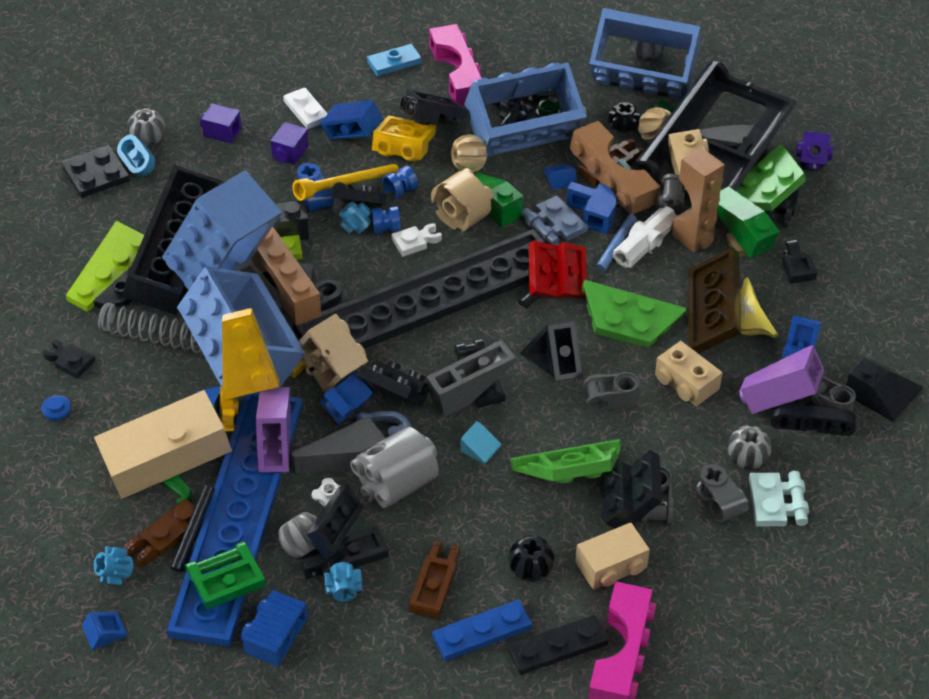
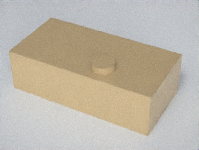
M205 390L94 437L121 499L232 451L225 429Z

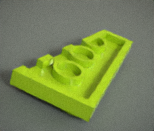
M116 221L66 294L67 301L89 312L94 307L93 300L128 268H131L144 235Z

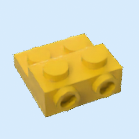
M388 115L374 130L372 150L378 151L383 156L397 155L402 156L408 161L421 160L428 151L429 141L436 133V125H422L413 120Z

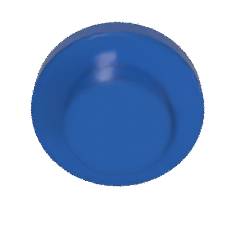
M51 396L42 403V414L45 418L52 421L62 420L71 411L70 401L64 396Z

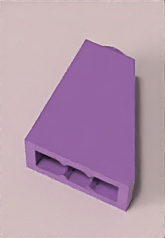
M808 346L745 377L740 388V397L743 404L748 405L752 414L817 393L824 368L814 346Z
M290 387L273 388L261 391L259 394L256 414L259 472H289Z

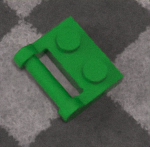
M245 541L235 544L234 549L196 563L192 561L185 564L188 576L193 582L206 610L266 586L265 578ZM240 559V561H238V562H235V563H233V564H230V565H228V566H225V567H223V568H220V569L215 570V571H213V572H210V573H208V574L202 575V574H204V573H206V572L212 571V570H214V569H217V568H219V567H222V566H224V565H227V564H229V563H232V562L237 561V560Z

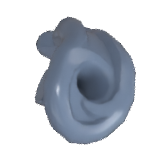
M396 411L362 412L356 416V422L368 416L373 423L397 424L398 426H392L388 429L389 436L404 427H411L410 421Z

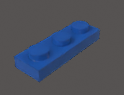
M518 599L432 631V637L444 661H448L531 630L532 622Z

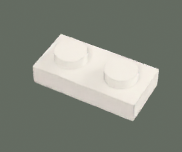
M306 88L283 96L286 105L306 129L321 125V121L327 115L326 111Z

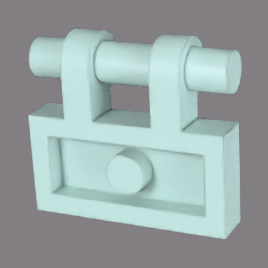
M798 471L788 473V482H781L780 473H750L749 483L756 526H786L787 516H795L798 526H804L808 523L809 506L804 501L803 495L806 491L805 483L800 478ZM783 495H791L792 503L785 504Z

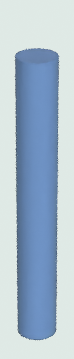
M634 215L627 216L596 264L595 268L597 270L605 272L613 259V250L626 239L631 228L636 223L637 218Z

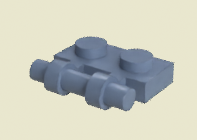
M557 195L537 204L536 212H532L529 208H525L521 212V216L525 219V224L531 229L534 228L545 243L559 245L560 239L558 236H561L567 242L588 231V225Z

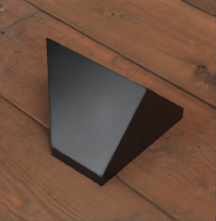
M575 321L546 325L520 353V355L553 376L555 381L583 377Z

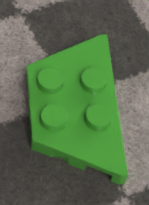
M779 145L750 170L736 192L762 210L772 211L806 181L805 174L784 146Z
M588 280L583 282L582 292L585 293L588 301L587 309L593 319L594 333L607 338L650 347L657 341L660 335L666 333L671 328L672 324L679 318L684 317L686 311L685 307Z
M616 439L511 458V467L513 471L556 481L557 483H568L573 481V478L581 476L597 478L602 476L603 472L612 471L621 453V441Z

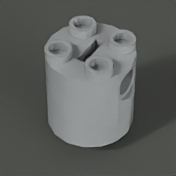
M412 427L402 428L357 455L350 462L352 471L359 477L363 485L360 488L364 497L369 496L367 499L369 502L376 500L382 508L392 506L434 480L439 474L436 460L437 450L433 442Z

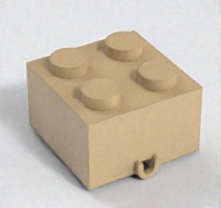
M337 314L309 329L299 341L305 351L302 360L307 366L306 373L314 376L324 393L332 387H337L354 371H359L361 365L364 366L368 362L364 348L355 342L350 334L347 323L340 319ZM314 367L315 370L310 372L309 368Z

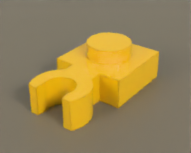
M220 387V421L225 431H234L233 419L235 415H238V397L223 400V388Z

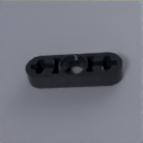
M785 403L772 407L771 425L777 429L805 432L807 429L816 430L817 433L851 436L856 431V416L853 412L845 409ZM816 418V419H819L820 421H818V422H809V421H807V419Z

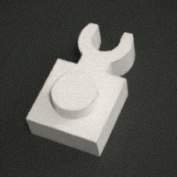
M428 224L420 231L414 226L393 233L392 241L403 257L427 249V242H440L442 234H430L436 231V225Z

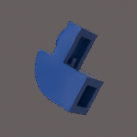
M574 182L570 183L567 189L566 204L584 211L583 221L588 225L589 229L607 234L615 218L616 196L614 192L599 183L596 189Z
M793 315L782 359L808 346L813 345L815 348L821 322Z
M358 371L350 374L337 387L329 389L323 395L325 398L319 402L338 424L346 420L377 393L367 381L356 376Z

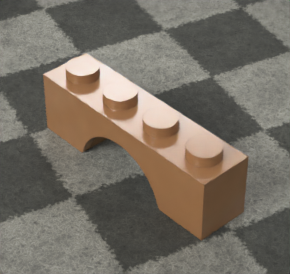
M599 121L574 130L570 145L573 155L578 157L601 184L606 185L614 192L620 206L630 215H633L656 204L660 186L645 170L627 169L612 160L609 153L614 137Z
M703 148L697 149L681 160L679 180L685 186L690 196L692 207L674 218L672 236L692 252H696L701 248H708L714 240L713 235L717 221L716 216L725 165Z
M272 227L251 258L252 262L261 273L269 272L279 290L284 309L296 326L321 317L319 291L274 227Z

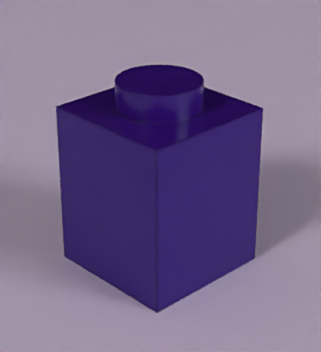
M212 103L200 119L203 136L232 143L242 128L240 110Z
M287 122L281 126L271 139L272 158L281 163L287 162L295 165L309 147L308 129Z

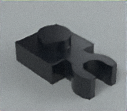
M58 340L52 341V346L54 349H57L56 351L49 352L46 349L42 351L43 357L46 360L55 361V368L76 379L96 361L93 354L73 344L68 349H65L62 342Z

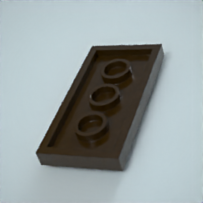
M734 247L688 269L689 347L698 354L741 334L739 252Z

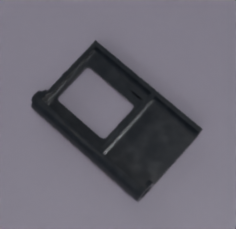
M711 61L706 65L634 164L635 170H645L657 184L661 185L664 175L674 174L668 151L669 134L696 130L723 92H729L766 107V110L738 149L706 138L709 153L725 164L721 190L730 187L737 191L795 107L797 101L756 86L753 83L729 75L724 64ZM684 190V195L689 196L687 190Z

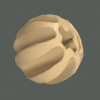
M660 107L651 108L640 117L638 130L647 143H650L670 116L671 112L667 109Z
M470 134L457 138L451 150L454 166L460 171L468 168L472 172L483 168L487 158V149L484 141L478 136Z

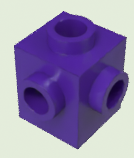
M803 132L802 142H797L795 157H800L799 163H804L805 169L820 170V165L825 166L827 165V160H832L833 146L829 145L831 134ZM811 147H815L818 150L817 155L811 153Z

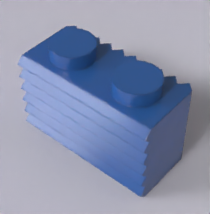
M373 100L355 101L354 103L347 102L346 104L339 103L331 108L321 121V126L329 140L369 137L371 133H374L380 121H383V117Z
M271 590L268 598H263L260 601L255 619H253L252 623H246L242 630L241 640L243 641L244 653L278 667L308 619L307 603Z

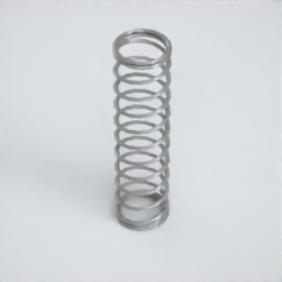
M112 303L103 305L98 318V327L101 332L109 331L111 334H116L118 331L122 337L127 336L129 333L132 339H136L139 335L142 341H147L150 338L153 344L159 342V340L153 341L151 337L157 325L156 313L150 319L149 337L143 339L141 331L144 330L146 325V311H143L140 315L138 335L132 336L130 329L134 327L136 321V309L134 308L130 312L128 332L122 334L120 327L124 324L126 318V307L123 306L120 309L117 319L118 330L112 332L110 325L115 318L116 306ZM109 307L106 326L108 329L103 327L106 310ZM123 309H124L123 319H122V322H121V324H120L121 313H122V311H123ZM134 312V319L130 327L131 317ZM145 314L144 322H143V325H142V328H141L142 318H143V315ZM154 316H155L154 326H153V329H152V331H151L152 321H153ZM164 316L159 328L161 344L167 346L170 342L174 349H177L181 344L182 349L188 351L190 347L184 348L183 340L186 338L189 328L185 321L181 328L180 344L178 346L173 345L172 338L175 337L178 328L177 318L171 324L170 341L167 344L163 343L162 336L165 334L168 324V318ZM164 320H165V326H164V329H163V332H162V326H163V322H164ZM175 321H176L175 330H174V333H173V335H172L173 326H174V323H175ZM191 333V348L194 353H199L201 349L198 351L194 349L193 343L196 340Z

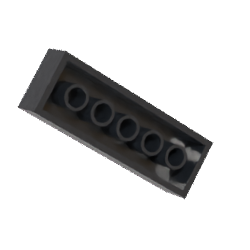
M174 164L127 275L122 298L174 315L176 314L186 286L175 271L168 267L162 256L196 199L225 181Z

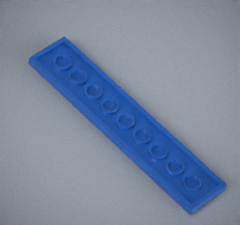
M260 392L244 396L229 442L232 451L225 454L214 487L215 492L205 514L190 562L195 561L198 563L234 549L235 544L243 541L247 544L254 560L257 561L283 472H259L256 414ZM290 397V448L303 409V398ZM240 559L237 560V561H234V562H232V563H229V564H227V565H224V566H222V567H219V568H217V569H214V570H212V571L206 572V573H204V574H202V575L208 574V573H210V572H213V571H215V570H218V569H220V568H223V567H225V566H228V565H230V564H233V563H235V562H238V561H240ZM186 571L167 628L168 638L231 647L246 594L206 610Z

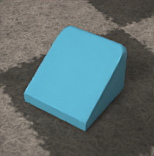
M478 421L461 438V452L484 465L501 447V443Z

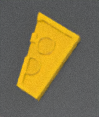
M252 308L225 314L222 318L223 400L279 387L278 375Z

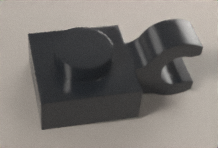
M797 240L786 241L787 250H783L785 256L783 257L782 265L789 282L797 283L816 280L818 272L810 253L801 254Z

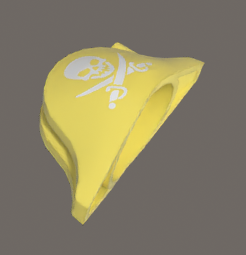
M745 278L740 290L741 334L746 336L761 334L772 338L779 337L761 309L749 278Z

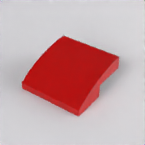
M534 240L529 243L530 295L547 298H586L585 293L582 292L583 282L587 280L586 247L566 242L553 245Z

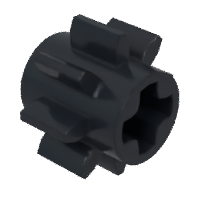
M627 102L619 103L617 106L614 105L613 111L609 112L608 122L612 123V129H617L622 133L630 130L634 131L640 119V114L636 113L637 107Z

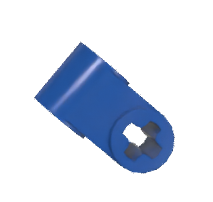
M305 163L297 169L299 179L308 178L313 181L324 179L320 168L315 164ZM331 189L318 191L311 199L304 200L305 207H308L306 211L312 212L333 207L334 200Z

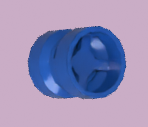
M404 166L398 169L397 173H389L382 178L383 186L387 193L396 191V195L392 197L393 199L403 196V193L406 191L411 192L418 188L417 177L409 166Z
M398 206L389 207L387 211L380 208L371 209L374 234H382L387 229L392 233L401 231Z

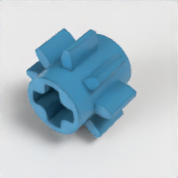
M354 201L350 202L339 214L342 218L340 226L348 234L353 230L360 234L372 222L368 217L371 214V210L363 202L359 205Z
M106 546L105 553L100 552L96 556L94 572L96 575L101 576L100 583L122 585V579L130 577L133 571V560L130 556H126L127 549Z
M336 563L331 567L330 573H324L326 594H333V598L337 601H350L356 597V591L363 590L361 570H354L353 565L350 563Z

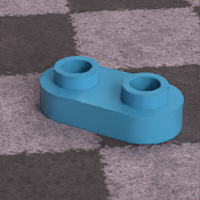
M127 135L121 139L117 147V153L129 170L139 177L149 175L154 169L155 158L146 145L134 135Z

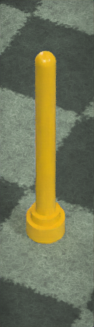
M390 164L319 181L303 178L294 181L293 193L297 200L303 201L311 199L318 191L331 189L336 183L341 182L349 185L380 178L389 173H397L399 167L396 164Z

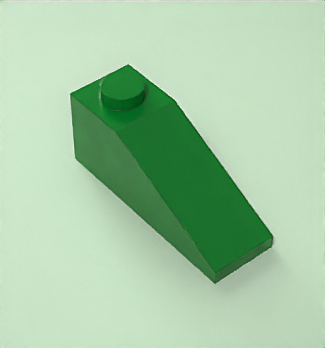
M473 172L474 176L484 186L489 187L493 193V199L490 200L491 210L488 215L500 227H504L522 217L523 195L508 181Z
M730 187L720 191L717 215L747 256L751 259L771 250L780 231L766 212Z

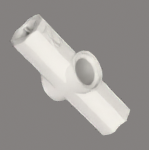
M665 206L664 208H659L645 222H636L631 228L628 238L613 250V258L616 262L625 268H631L647 252L652 254L653 252L651 251L656 246L660 247L663 237L673 228V220L677 217L674 210Z

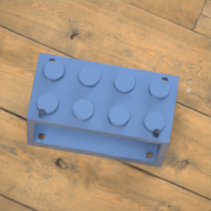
M603 8L589 62L592 78L596 79L598 84L610 85V82L620 84L619 86L623 89L633 90L634 87L642 88L648 94L657 95L658 92L668 93L667 96L670 98L682 99V96L684 97L691 87L701 46L700 26ZM608 36L689 50V54L686 55L685 59L686 66L683 77L602 62Z
M551 63L544 68L536 69L531 67L516 74L508 72L499 75L497 78H481L471 84L464 104L474 135L481 138L486 145L487 157L572 138L574 130L581 128L587 117L569 63ZM552 90L556 91L562 113L494 128L491 127L484 105Z
M244 170L196 199L162 258L166 261L168 267L174 270L189 290L205 266L231 270L233 267L249 259L251 260L282 211L250 174Z
M205 266L177 307L222 388V318L225 314L252 308L278 375L279 387L282 386L305 355V351L260 276L256 273Z

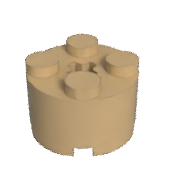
M468 168L458 171L434 187L431 192L432 204L436 202L439 208L435 211L437 216L454 230L457 227L462 230L461 232L467 230L486 217L491 210L490 200L493 199L491 189L484 186Z

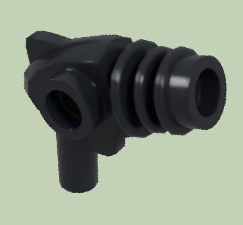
M520 97L492 103L500 111V118L504 119L499 126L512 124L516 120H526L532 111V107L525 104Z

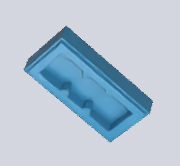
M409 44L367 56V62L376 76L421 64V57L413 45Z

